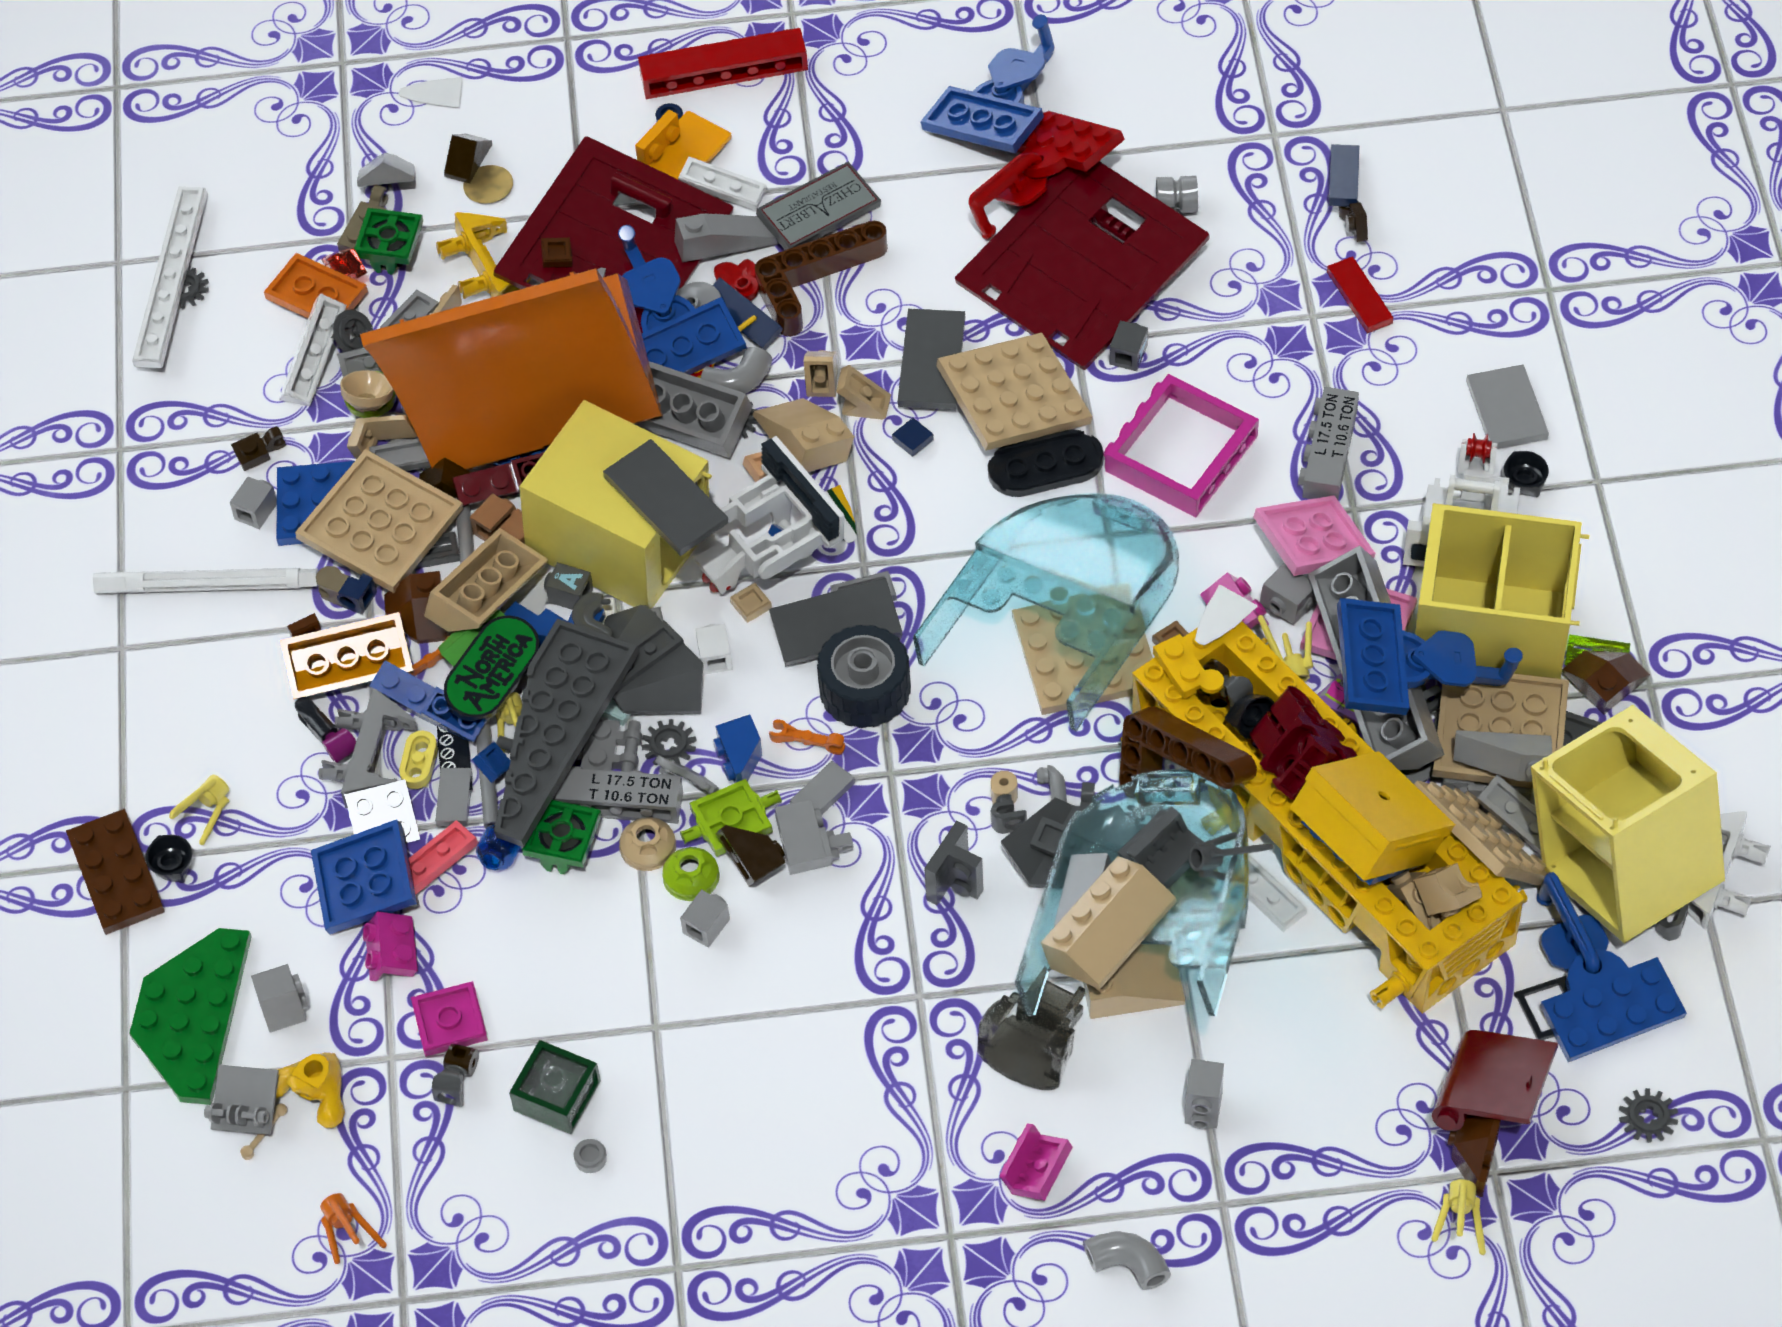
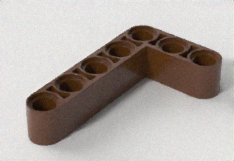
M868 221L757 261L755 264V276L759 284L758 292L772 319L783 328L782 335L796 336L803 329L802 308L793 288L884 256L888 249L886 226L880 221Z
M1150 706L1124 718L1119 782L1121 789L1129 797L1138 796L1160 785L1163 757L1225 789L1233 788L1256 776L1257 766L1251 755L1158 707Z

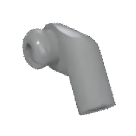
M1047 765V768L1039 767L1037 769V782L1039 784H1049L1051 800L1056 797L1067 802L1064 776L1054 766Z

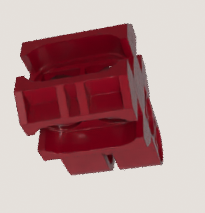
M1288 686L1271 706V711L1266 712L1250 732L1252 740L1263 754L1260 765L1265 771L1274 773L1277 778L1272 779L1273 784L1292 800H1295L1306 782L1305 778L1312 767L1358 756L1353 748L1341 744L1340 741L1345 739L1341 731L1323 719L1309 698L1294 686Z

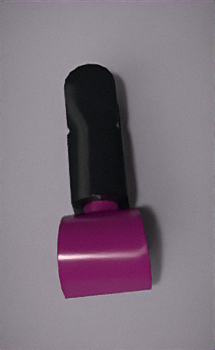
M301 697L296 700L295 709L298 712L299 720L322 743L333 761L338 763L354 751L356 739L347 729L342 728L338 731L337 727L320 711L309 697Z

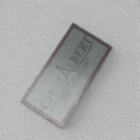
M848 161L757 208L756 215L781 246L787 250L819 239L880 207L881 199Z

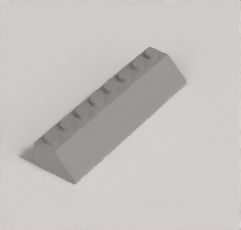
M1360 545L1308 574L1341 674L1342 664L1337 615L1339 599L1346 598L1391 604L1377 561ZM1421 686L1408 689L1410 709L1406 715L1354 710L1364 741L1375 752L1380 751L1398 770L1419 769L1445 755Z

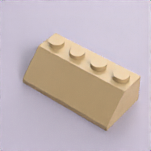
M499 528L430 592L424 616L448 632L480 628L547 564L548 559Z
M1117 856L1040 942L1050 969L1101 989L1177 902L1176 897L1143 865Z

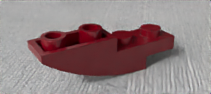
M544 452L511 460L507 464L453 477L452 482L457 500L461 501L463 507L484 502L492 493L501 499L519 494V486Z

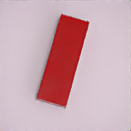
M1353 256L1327 266L1328 275L1366 333L1393 324L1394 317Z

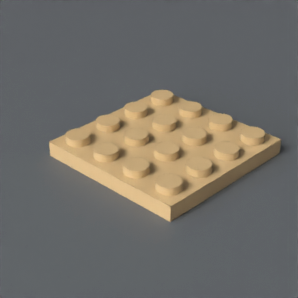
M1043 333L941 357L937 360L936 366L985 451L1091 424L1092 415Z
M365 449L295 534L296 539L360 575L364 573L372 577L374 583L395 593L399 583L411 574L461 513L463 503Z
M1130 585L1012 610L1013 622L1041 715L1133 696L1132 672L1153 658Z
M1513 674L1510 681L1503 686L1471 684L1466 687L1442 684L1437 734L1445 755L1434 760L1432 776L1489 783L1497 775L1454 760L1456 730L1548 735L1552 739V753L1562 748L1569 680ZM1499 775L1511 786L1533 788V782L1516 781Z
M1417 780L1414 783L1422 793L1456 824L1451 832L1496 876L1539 886L1542 885L1544 877L1548 874L1544 870L1547 867L1546 864L1534 854L1529 856L1522 849L1525 844L1514 834L1510 833L1508 835L1501 828L1503 823L1490 812L1486 814L1479 807L1481 804L1475 800L1477 798L1469 791L1464 794L1457 788L1451 790L1446 785L1440 787L1432 781L1425 783Z

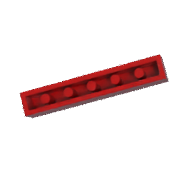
M801 28L786 29L638 57L645 99L808 70L807 51Z

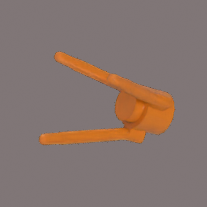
M332 1194L322 1201L320 1209L324 1217L321 1219V1222L326 1230L335 1264L340 1263V1257L333 1226L338 1229L344 1227L354 1244L360 1242L350 1224L352 1217L381 1248L387 1246L386 1242L357 1211L353 1203L348 1204L343 1194Z

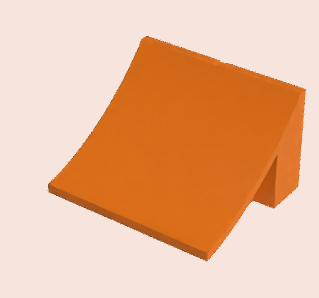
M596 268L581 273L570 272V276L416 319L408 321L401 319L398 324L360 334L363 347L376 361L403 406L431 468L443 458H447L464 469L470 470L511 457L543 450L545 447L550 446L583 400L633 424L663 417L628 281L619 274L602 278Z

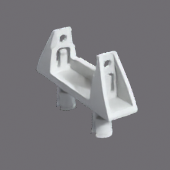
M1747 811L1720 814L1725 879L1733 857L1736 858L1737 855L1743 856L1765 865L1771 845L1743 838L1744 834L1742 833L1746 823ZM1725 881L1691 901L1687 914L1698 925L1707 930L1714 909L1723 907L1746 916L1752 896H1746L1725 889Z

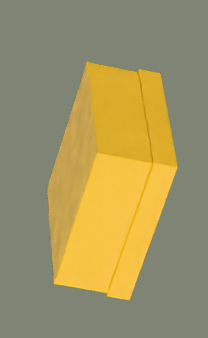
M1380 751L1312 767L1305 778V784L1290 806V809L1363 881L1429 863L1443 839L1449 836L1456 825Z

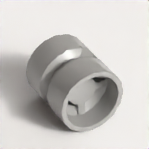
M1172 176L1156 177V198L1173 210L1180 209L1182 213L1198 212L1197 176H1180L1177 181Z

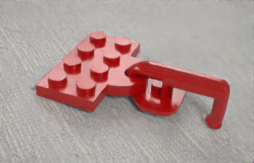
M1052 111L1044 112V118L1018 149L1017 152L1021 154L977 188L969 197V208L981 231L982 237L989 239L996 233V226L989 222L984 207L993 199L1018 207L1034 202L1046 192L1048 176L1059 173L1066 167L1087 172L1125 140L1122 131Z

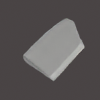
M383 153L358 171L357 186L363 187L414 181L415 166L413 163L394 154Z

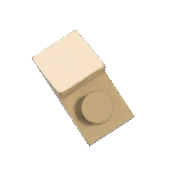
M847 365L841 368L836 392L845 398L842 414L871 419H885L891 394L852 366Z

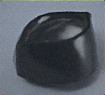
M1530 451L1512 452L1503 467L1505 477L1509 478L1510 486L1513 489L1514 487H1519L1520 493L1523 495L1539 497L1549 474L1546 460Z
M1246 695L1231 707L1225 716V720L1244 738L1252 739L1250 732L1266 712L1271 711L1274 701L1265 695Z
M158 835L145 853L147 866L156 875L165 880L184 883L192 862L190 843L178 835Z

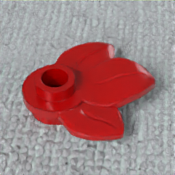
M745 259L738 266L731 262H722L714 267L716 280L720 277L749 301L756 298L759 284L756 280L755 263L753 261Z

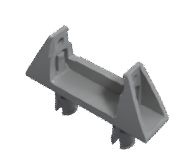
M372 689L367 709L363 713L343 709L337 710L339 717L335 716V726L337 728L359 730L351 761L348 764H341L322 760L323 768H319L318 776L320 780L344 782L341 794L345 808H348L345 794L397 782L396 778H383L379 774L368 772L371 769L382 730L400 731L401 729H408L414 732L417 731L415 718L376 689Z

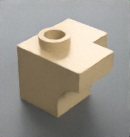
M1457 863L1436 868L1414 879L1428 916L1441 913L1443 917H1448L1460 912L1462 907L1482 898L1478 882H1468L1462 876Z

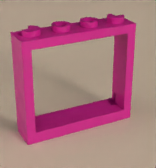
M1167 374L1161 383L1157 382L1149 399L1146 402L1140 403L1131 422H1126L1122 426L1114 443L1110 442L1106 447L1103 455L1105 457V472L1196 518L1258 437L1259 419ZM1169 398L1235 430L1234 434L1192 489L1125 456Z

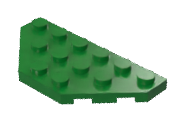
M218 928L143 977L129 1034L133 1042L145 1054L150 1064L169 1085L180 1102L211 1105L213 1102L218 1068L222 1064L252 936L249 930Z

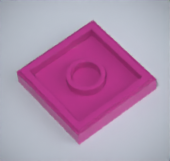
M473 981L411 997L425 1057L446 1052L451 1044L469 1046L488 1041Z

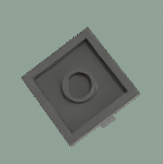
M1171 806L1167 811L1162 808L1118 851V854L1122 858L1143 865L1168 889L1191 867L1189 852L1194 843L1204 841L1187 828L1181 814Z
M956 820L924 868L926 900L935 905L939 904L949 887H952L955 892L962 896H970L976 900L984 891L982 858L969 852L968 826Z

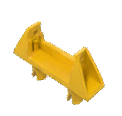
M454 213L457 237L437 241L436 248L438 254H441V259L458 254L459 252H465L479 274L478 277L458 281L463 299L479 294L482 291H486L491 297L520 290L494 276V269L497 265L485 244L483 245V243L491 240L494 236L507 232L506 219L473 213Z

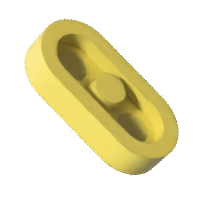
M421 730L412 733L405 743L399 773L401 780H406L407 787L410 789H419L426 786L432 777L438 746L435 736L428 731ZM421 748H426V749H427V750L424 751V752L418 751V750H420ZM415 774H420L418 777H412Z

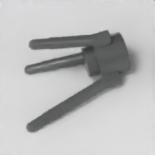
M1233 832L1206 842H1195L1189 852V863L1193 870L1199 871L1201 878L1212 877L1239 884L1241 883L1239 877L1214 871L1222 865L1223 856L1272 850L1274 846L1273 844H1259L1227 849L1216 847V845L1237 838V833Z

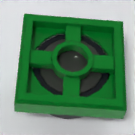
M367 208L353 250L354 258L370 260L371 267L377 273H381L382 267H385L388 274L393 275L397 267L410 264L424 221L423 215Z
M552 800L527 843L522 848L523 855L540 859L541 865L549 872L552 871L553 865L557 866L560 874H565L569 866L583 868L602 816L601 810Z

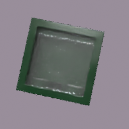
M539 1040L509 1092L513 1111L572 1134L601 1082L598 1065L594 1061Z

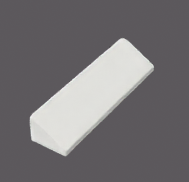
M321 293L316 298L279 396L280 400L305 406L311 405L334 339L331 338L333 335L331 325L336 319L335 316L345 311L346 304Z

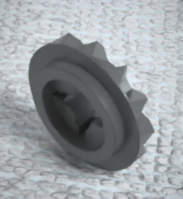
M346 310L335 316L336 319L331 325L333 328L331 338L335 339L338 344L337 349H342L346 352L362 348L360 334L373 330L369 319L363 313L356 310ZM352 327V332L358 337L350 339V334L345 330Z

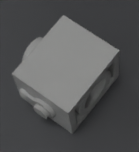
M1284 563L1263 583L1260 603L1263 607L1293 625L1312 608L1316 600L1309 578L1304 575L1293 576Z

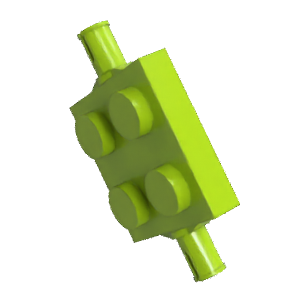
M743 779L692 801L689 805L696 819V825L680 831L681 838L686 844L702 836L709 843L717 857L727 853L715 834L725 825L768 835L773 832V829L766 816L765 809L779 802L781 803L780 794L775 790L760 797L751 789L747 780Z

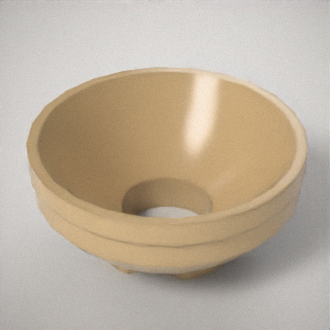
M355 371L344 376L340 382L341 396L355 410L360 412L377 411L388 403L393 396L394 390L383 373L377 371Z
M645 817L637 819L625 827L620 836L619 849L621 857L630 867L641 871H652L663 867L667 858L676 851V839L671 827L667 823L657 818ZM645 829L652 830L655 833V837L647 842L640 841L637 838L638 833Z

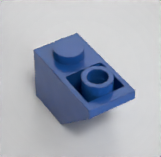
M750 714L715 726L717 738L713 739V745L717 756H723L726 763H723V769L727 780H733L734 783L746 779L748 782L762 757L761 738Z

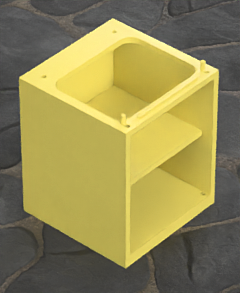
M583 400L519 486L525 544L548 559L547 564L555 567L558 562L591 572L593 587L633 607L647 605L649 608H653L697 545L680 556L603 477V471L652 439L695 484L697 482L698 487L709 497V479H711L712 475L709 474L708 460Z
M1433 503L1415 634L1425 641L1438 631L1465 634L1474 644L1476 666L1501 668L1505 662V651L1509 648H1518L1521 650L1523 658L1519 662L1514 674L1561 679L1570 625L1579 626L1580 621L1571 620V612L1575 606L1582 545L1579 544L1580 538L1589 539L1590 537L1588 534H1581L1582 522Z
M1631 705L1531 766L1541 857L1547 866L1544 870L1547 873L1554 872L1559 877L1566 893L1623 943H1626L1725 881L1717 772L1636 706Z

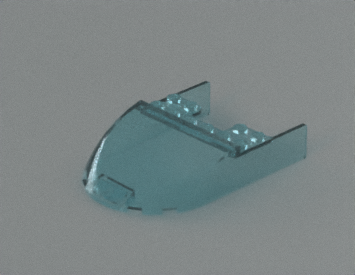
M1085 493L1042 500L1012 512L990 527L975 542L976 550L914 634L913 640L918 664L926 666L969 605L984 612L993 613L1001 610L1014 595L1063 616L1055 629L1057 640L1065 646L1095 658L1066 701L1070 729L1077 731L1170 597L1179 574L1178 546L1172 531L1165 521L1147 506L1135 500L1114 494Z
M1157 770L1131 776L1133 781L1117 788L1113 784L1091 797L1093 802L1082 812L1079 810L1075 812L1061 835L1015 978L1016 988L1028 1016H1035L1048 973L1052 970L1040 942L1054 928L1071 855L1108 853L1112 863L1119 856L1118 851L1162 808L1167 811L1171 806L1181 814L1187 828L1202 841L1206 842L1236 832L1237 838L1216 845V847L1227 849L1249 846L1245 812L1231 788H1222L1189 770ZM1249 853L1223 856L1222 865L1214 871L1225 873V881L1212 877L1201 878L1199 871H1195L1190 867L1168 888L1176 897L1177 902L1140 943L1171 944L1169 960L1173 966L1177 968H1200L1197 985L1208 1016H1216L1239 930L1245 929L1249 901Z

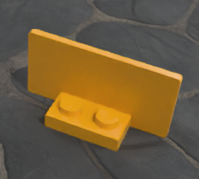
M668 110L636 143L637 160L678 179L688 157L709 163L731 140L732 135L731 132L691 111H686L678 120V114Z

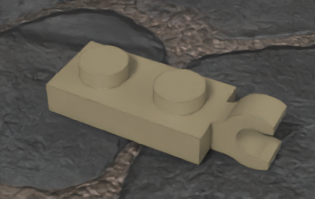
M375 185L371 191L369 203L360 201L337 243L339 251L353 254L367 208L386 210L384 207L389 199L388 196H384L386 187Z

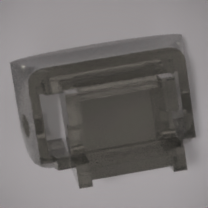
M1039 967L1021 994L1013 992L1010 997L1003 995L1000 1000H997L987 1009L979 1023L977 1053L991 1068L1015 1082L1039 1090H1054L1060 1086L1067 1063L1072 1055L1075 1034L1073 1028L1083 1014V1005L1079 1003L1085 996V988L1079 986L1073 994L1043 979L1046 969ZM1017 1003L1016 1016L1012 1014L1007 1018V1015Z

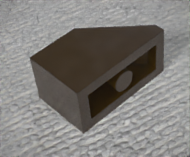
M727 825L715 833L748 886H751L786 863L783 859L785 853L781 845L776 840L772 841L768 835Z

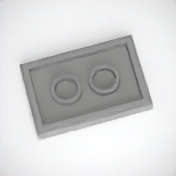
M1524 364L1467 375L1466 382L1485 435L1488 434L1489 441L1498 443L1497 449L1548 439L1549 432Z

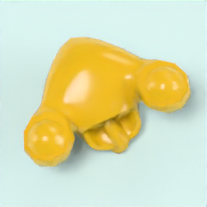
M335 1053L312 1054L294 1064L275 1069L279 1070L276 1098L283 1096L291 1087L294 1093L307 1100L320 1101L317 1110V1123L325 1128H334L342 1122L345 1114L340 1096L342 1077L340 1063Z

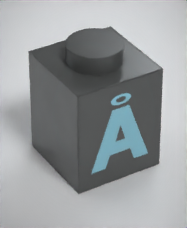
M1120 320L1110 345L1109 365L1138 371L1148 346V327Z
M557 562L553 572H549L544 581L548 602L573 610V606L581 596L593 591L591 572Z

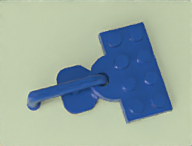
M1040 14L1034 17L1032 21V26L1037 29L1041 44L1034 53L1016 48L1001 50L988 65L992 80L980 84L973 91L948 86L920 121L922 130L1016 153L1044 118L1042 108L1025 104L1023 92L1037 78L1053 55L1055 45L1048 25V18Z
M630 225L620 227L618 236L622 240L624 251L634 268L624 273L622 277L628 281L634 307L644 309L641 317L643 331L641 334L648 361L690 375L706 366H710L747 349L746 343L722 297L695 309L689 300L676 295L681 279L674 264L669 259L662 257L646 263L635 243L634 228Z
M1340 598L1337 603L1345 709L1406 715L1410 709L1408 689L1424 684L1427 679H1436L1444 685L1466 687L1471 684L1503 686L1510 681L1519 662L1523 658L1520 649L1509 648L1504 653L1505 662L1501 668L1476 666L1474 644L1463 633L1438 631L1425 641L1414 633L1402 630L1401 608L1399 604Z
M1554 872L1546 874L1540 891L1537 894V902L1543 906L1554 904L1563 922L1551 926L1543 932L1541 946L1552 966L1567 971L1565 982L1567 992L1541 1001L1540 1008L1567 1062L1569 1063L1685 1018L1687 1012L1659 958L1656 957L1629 968L1622 958L1610 951H1606L1609 940L1600 922L1590 915L1578 916L1559 877Z

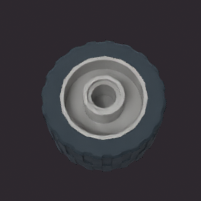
M862 624L850 628L846 627L842 631L834 633L828 641H825L817 658L819 692L825 710L834 719L845 723V725L857 726L858 728L876 727L885 722L888 723L903 711L904 706L909 701V694H911L910 665L907 649L896 635H893L885 628Z

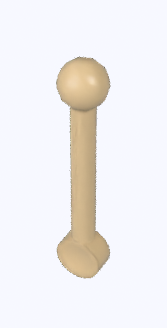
M280 1103L275 1106L272 1126L280 1116H284L287 1113V1106ZM257 1134L250 1145L241 1148L240 1153L243 1159L250 1160L253 1158L254 1149L265 1134Z

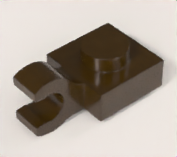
M1361 202L1351 203L1349 207L1339 206V217L1346 220L1347 231L1353 233L1357 242L1367 241V214Z
M275 426L270 428L262 438L256 432L232 443L231 446L243 471H247L271 460L269 452L285 447L286 443L279 427Z

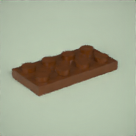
M125 808L66 830L105 935L165 912Z

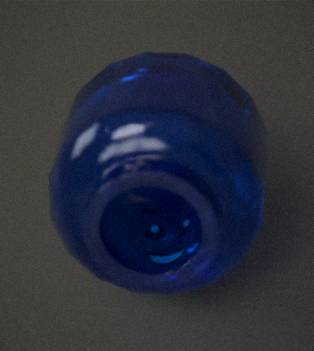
M495 824L490 825L483 832L477 843V857L487 869L495 871L508 869L514 863L521 846L496 838L494 833Z

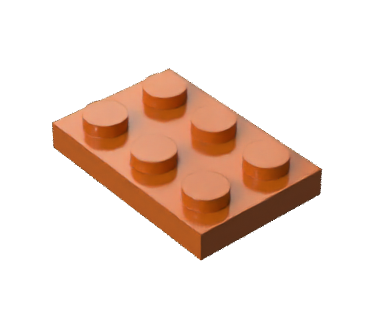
M295 253L265 289L264 295L265 299L309 318L313 304L320 293L346 304V311L353 310L368 290L366 284Z

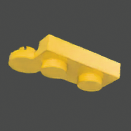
M1181 634L1153 646V655L1183 699L1196 694L1200 688L1210 694L1217 693L1223 688V675L1214 669L1204 670Z

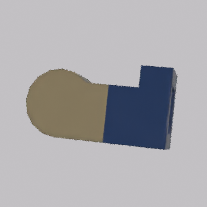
M325 566L316 574L319 593L323 599L363 615L377 593L373 578L364 573L359 579L341 573L335 566Z

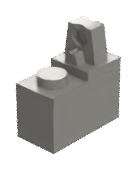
M812 799L775 807V818L789 875L832 866V861L840 858L839 853L853 850L854 844L850 832L834 835L833 830L826 831V828L822 827L824 824L820 808L814 809Z

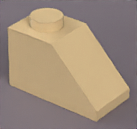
M807 351L803 360L807 397H836L838 374L836 351Z

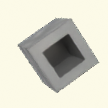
M248 476L229 503L234 520L260 530L276 507L277 499L274 488L270 483Z
M703 890L698 893L680 917L682 933L708 948L730 920L726 901L717 894L710 895Z

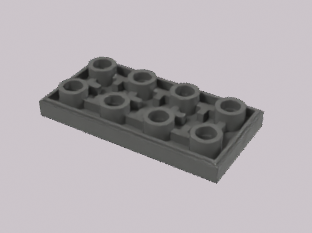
M908 308L897 400L898 407L956 410L957 401L936 365L938 358L962 352L966 319L965 311Z
M652 439L603 471V477L680 556L728 524V516Z
M886 578L769 609L785 667L818 658V654L821 652L825 641H828L830 636L842 631L846 627L850 628L862 624L866 626L875 625L889 630L890 633L897 637L903 635Z

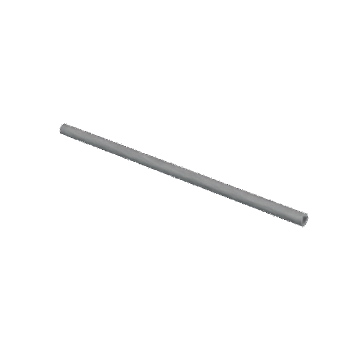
M470 505L463 507L461 513L456 517L460 564L474 552ZM490 718L476 739L477 754L492 743ZM479 769L484 828L493 830L498 814L495 781L491 783Z

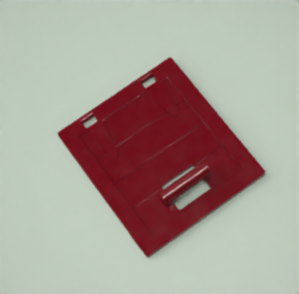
M585 136L495 267L494 276L519 289L533 286L527 283L529 277L545 283L570 276V272L581 273L595 268H606L605 277L614 274L623 276L624 273L634 268L624 251L622 240L618 236V230L623 225H630L635 230V243L646 263L662 257L669 259L674 264L681 279L679 290L688 283L702 259L682 262L675 244L676 219L698 214L732 215L734 207L595 139ZM620 193H623L656 209V218L650 223L613 204ZM570 237L572 267L543 268L541 238ZM635 307L640 330L643 333L641 317L644 309Z
M1099 161L1087 172L1066 167L1059 173L1054 174L1047 182L1046 192L1034 202L1023 206L955 276V282L1029 334L1043 333L1054 351L1082 370H1086L1111 344L1120 320L1131 323L1206 244L1210 236L1207 231ZM1112 198L1145 219L1137 230H1134L1108 212L1106 204ZM989 288L1000 294L996 300L985 293ZM1057 333L1068 340L1064 346L1052 339Z

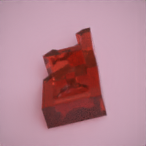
M354 248L337 251L321 259L325 266L329 265L331 269L351 278H359L367 273Z

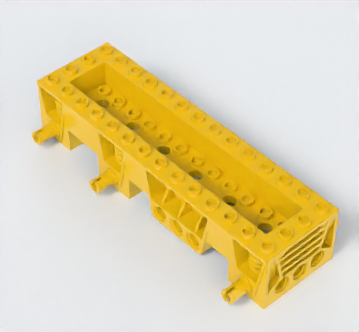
M1242 621L1236 627L1206 645H1201L1195 641L1198 627L1183 637L1202 667L1210 659H1216L1228 668L1230 676L1248 678L1253 685V694L1265 695L1271 698L1274 703L1288 686H1294L1309 698L1323 719L1341 731L1345 737L1344 741H1340L1342 745L1353 748L1358 756L1375 752L1357 734V729L1352 722L1347 725L1350 722L1348 718L1342 720L1271 650L1269 643L1266 645L1268 642L1266 638L1260 639ZM1155 657L1132 672V713L1150 706L1158 707L1252 756L1257 766V773L1253 779L1230 789L1222 788L1213 783L1212 801L1219 809L1201 820L1206 831L1211 829L1209 834L1215 836L1220 830L1234 822L1253 842L1263 834H1266L1281 849L1283 868L1286 875L1344 933L1357 926L1381 950L1379 970L1388 980L1370 991V997L1374 1003L1380 1000L1377 1004L1379 1008H1384L1393 999L1403 994L1423 1014L1516 944L1522 905L1528 900L1526 893L1523 889L1518 892L1520 886H1512L1503 877L1496 876L1452 832L1443 839L1429 863L1409 870V872L1428 873L1436 868L1457 863L1462 876L1468 882H1478L1482 898L1462 907L1460 912L1447 917L1429 930L1409 910L1405 901L1399 900L1387 888V886L1393 883L1392 877L1369 886L1366 882L1361 881L1346 863L1337 859L1322 841L1311 835L1310 830L1301 823L1302 820L1290 809L1294 800L1283 794L1273 784L1272 779L1277 778L1274 773L1265 771L1260 765L1263 754L1252 745L1254 741L1244 738L1225 720V716L1230 710L1228 696L1224 698L1220 692L1207 696L1198 689L1196 694L1183 699ZM1221 699L1227 702V705L1223 708H1216L1212 706L1211 702Z

